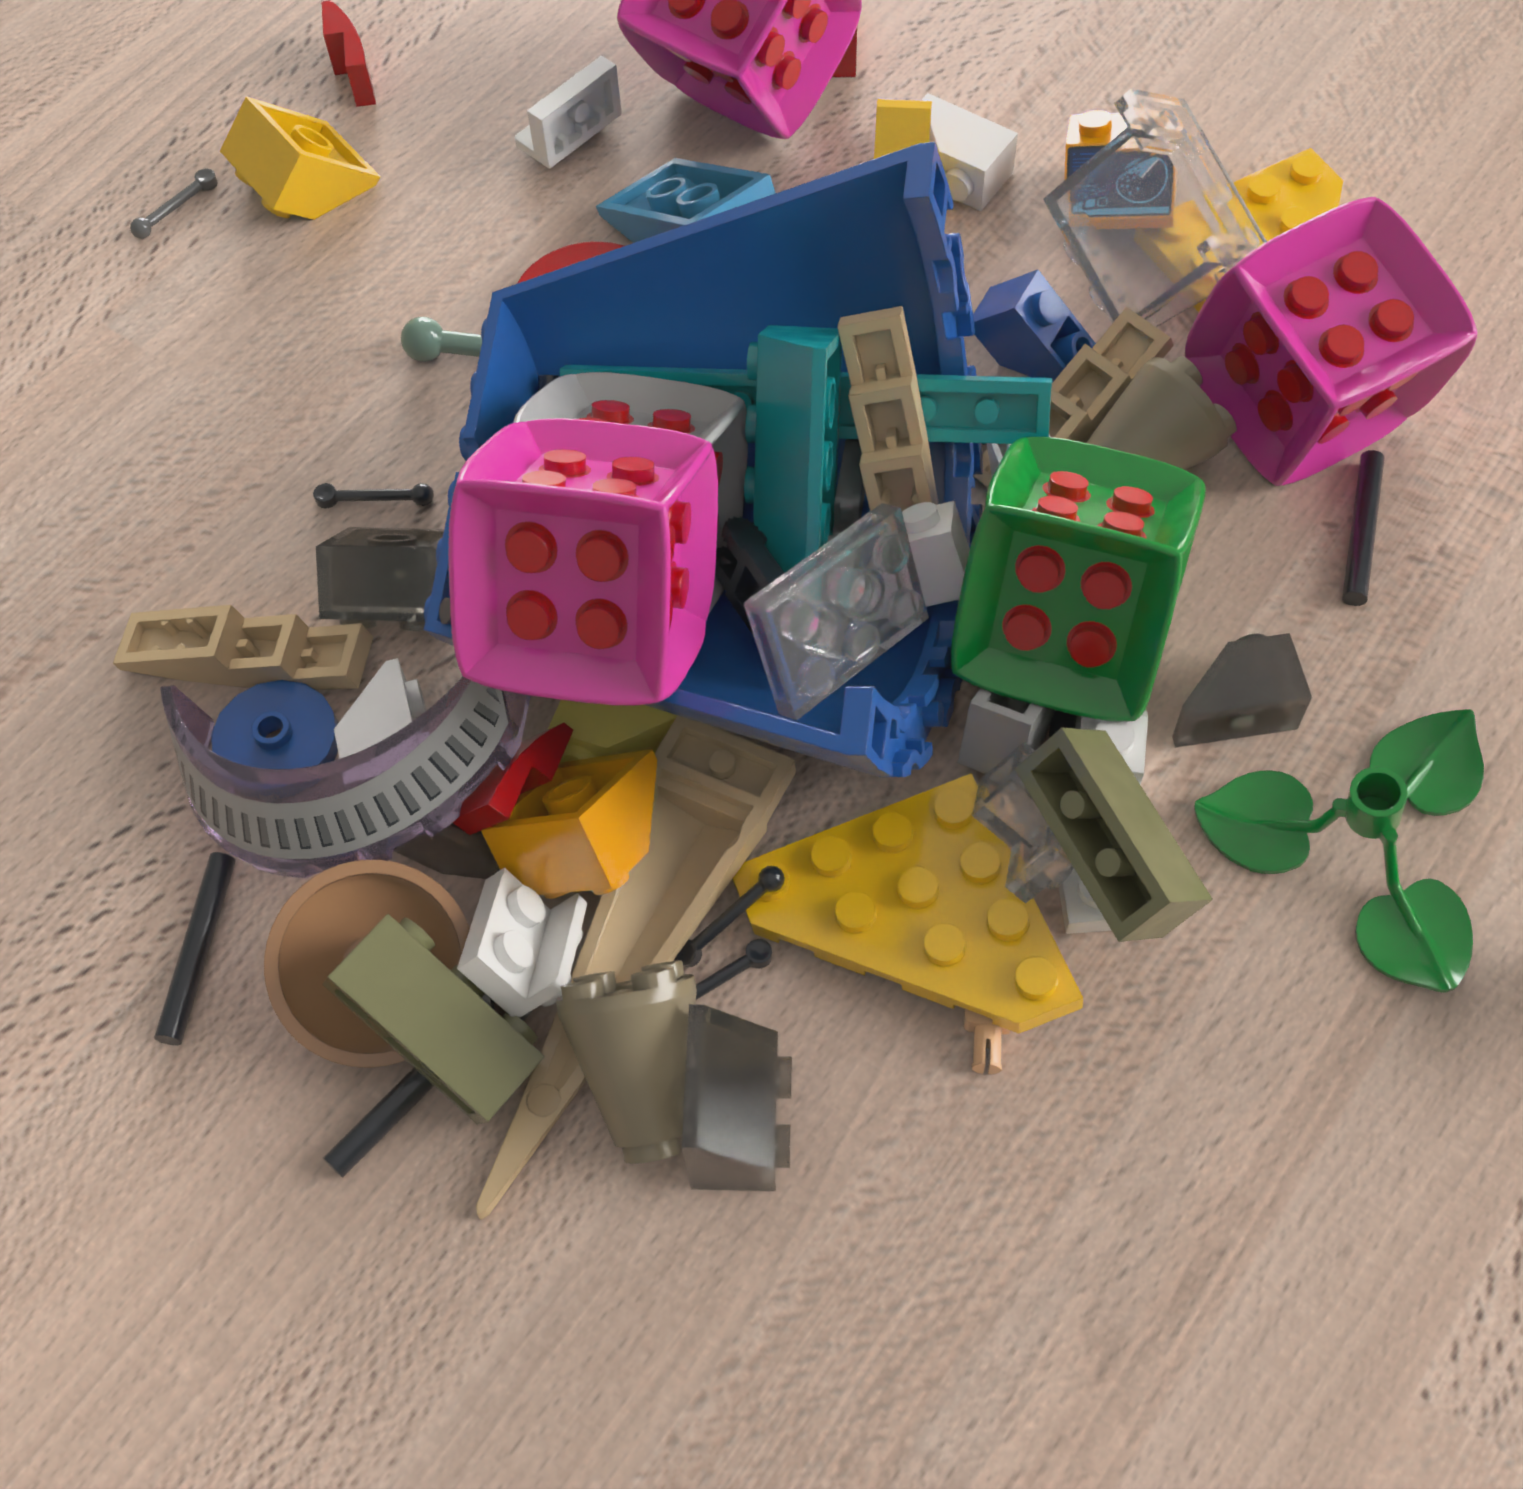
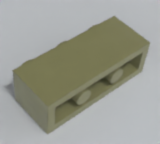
M1061 728L1015 768L1016 773L1118 942L1163 938L1213 900L1105 730Z
M387 914L331 972L322 985L477 1125L486 1123L545 1057L533 1046L538 1037L519 1017H511L507 1012L501 1017L481 999L485 993L457 969V964L450 970L430 952L435 947V943L421 927L406 917L398 923Z

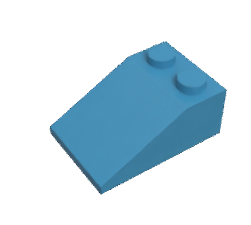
M674 158L598 204L596 208L600 217L631 242L635 243L773 195L776 192L770 174Z

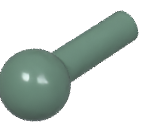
M421 316L411 319L405 324L401 332V344L408 356L417 361H431L441 353L480 356L482 346L480 334L446 331L442 329L438 322L429 317Z

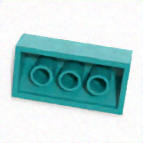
M768 325L758 334V342H750L747 354L748 380L757 381L756 405H749L746 414L747 443H755V467H747L744 482V499L746 504H754V525L758 526V530L762 531L766 536V548L786 573L808 606H817L829 534L833 535L842 344L837 328Z

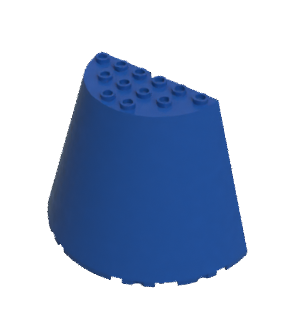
M935 142L919 143L492 292L488 316L483 321L481 328L482 346L477 371L473 373L470 382L471 400L466 425L462 427L459 435V447L464 460L467 461L495 433L514 422L519 409L538 392V376L540 375L560 376V368L565 365L747 370L750 342H758V334L768 325L838 329L840 317L903 306L916 374L977 376L975 366H967L964 337L974 335L975 327L970 288L964 270L963 246L960 233L945 234L944 232L946 212L953 209L954 204ZM842 348L841 372H848ZM840 438L838 441L837 485L846 440ZM928 441L938 504L955 501L970 549L983 508L982 504L971 503V488H975L973 475L983 474V449L981 443ZM748 443L747 467H755V443ZM456 472L455 479L448 489L449 508L444 533L437 544V567L432 592L427 598L424 607V630L434 638L452 646L451 625L443 624L440 621L439 609L443 599L450 598L449 521L459 472ZM866 492L856 561L852 575L853 580L877 543ZM744 499L743 518H748L750 522H754V504H746ZM724 590L708 614L703 644L678 689L661 702L644 704L878 777H907L911 775V770H920L932 757V742L925 741L932 727H948L954 711L955 693L960 691L963 679L953 674L952 668H950L952 635L959 600L850 623L847 615L850 591L844 627L839 638L837 658L832 661H823L815 658L806 678L787 681V679H783L737 611L733 608L725 596L726 590ZM809 606L817 616V606Z

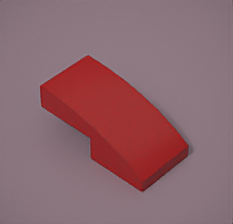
M332 0L321 1L323 36L334 75L348 74L356 107L375 105V91L361 39L349 17Z
M565 722L510 747L497 756L471 783L459 801L450 821L471 835L508 820L520 794L552 781L573 729Z

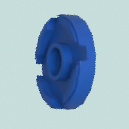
M287 680L260 683L236 695L219 713L211 733L212 755L228 782L247 795L262 797L261 794L269 795L277 793L278 797L295 795L317 783L333 765L338 752L334 728L339 722L325 697L304 683ZM281 730L277 736L265 738L271 732Z

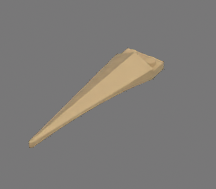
M678 715L654 753L658 761L649 852L628 872L629 879L624 885L612 892L601 895L571 974V983L574 982L573 978L608 971L615 972L616 983L631 981V974L642 972L641 967L673 961L767 832V823L796 773L795 759L720 728ZM556 1012L541 1050L545 1057L531 1074L476 1204L477 1216L480 1220L489 1216L586 1082L558 1012Z

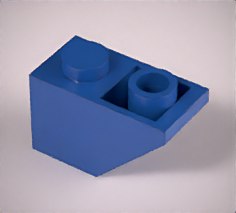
M1038 269L990 287L973 314L974 335L1000 366L1032 378H1052V383L1084 344L1091 348L1096 344Z

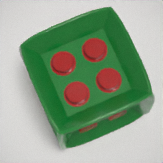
M1022 437L1014 441L1004 454L991 479L986 494L985 509L978 522L971 543L952 635L951 667L953 674L989 692L1064 713L1114 722H1129L1139 719L1144 713L1152 693L1177 597L1206 495V487L1203 480L1182 468L1162 461L1089 443L1054 437Z

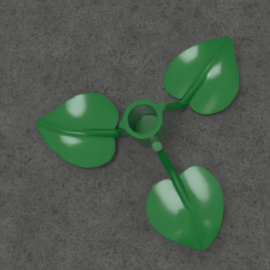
M1453 710L1427 715L1397 727L1386 734L1374 747L1370 757L1369 768L1360 771L1353 778L1348 798L1335 799L1332 807L1315 820H1310L1313 813V799L1310 792L1296 778L1280 771L1264 770L1244 774L1228 782L1214 793L1195 801L1194 811L1196 818L1211 844L1238 866L1261 874L1285 873L1303 865L1308 858L1310 850L1307 833H1319L1340 817H1345L1349 827L1358 835L1370 839L1380 838L1383 844L1386 884L1391 895H1381L1370 899L1362 907L1358 915L1355 934L1362 955L1372 967L1385 976L1399 982L1436 992L1446 993L1453 991L1463 980L1470 965L1473 949V930L1467 908L1461 898L1450 887L1436 879L1418 880L1403 890L1399 880L1396 846L1398 834L1396 829L1400 824L1407 800L1417 811L1423 814L1443 816L1463 810L1476 799L1484 779V762L1477 738L1476 719L1473 710Z

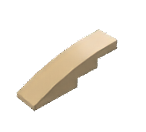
M903 306L840 317L837 326L851 383L848 397L862 452L859 466L877 541L893 515L900 514L908 507L922 502H931L938 505L927 431Z
M1125 307L1093 348L1084 344L1052 383L1050 437L1086 443L1140 368L1152 357L1164 358L1174 346L1171 337L1128 307ZM988 449L983 454V474L973 475V478L986 488L989 487L992 479Z
M231 604L131 613L113 664L119 670L181 681L251 688L260 683L287 680L304 683L314 690L358 689L373 636L362 623L308 627L297 614L244 618Z

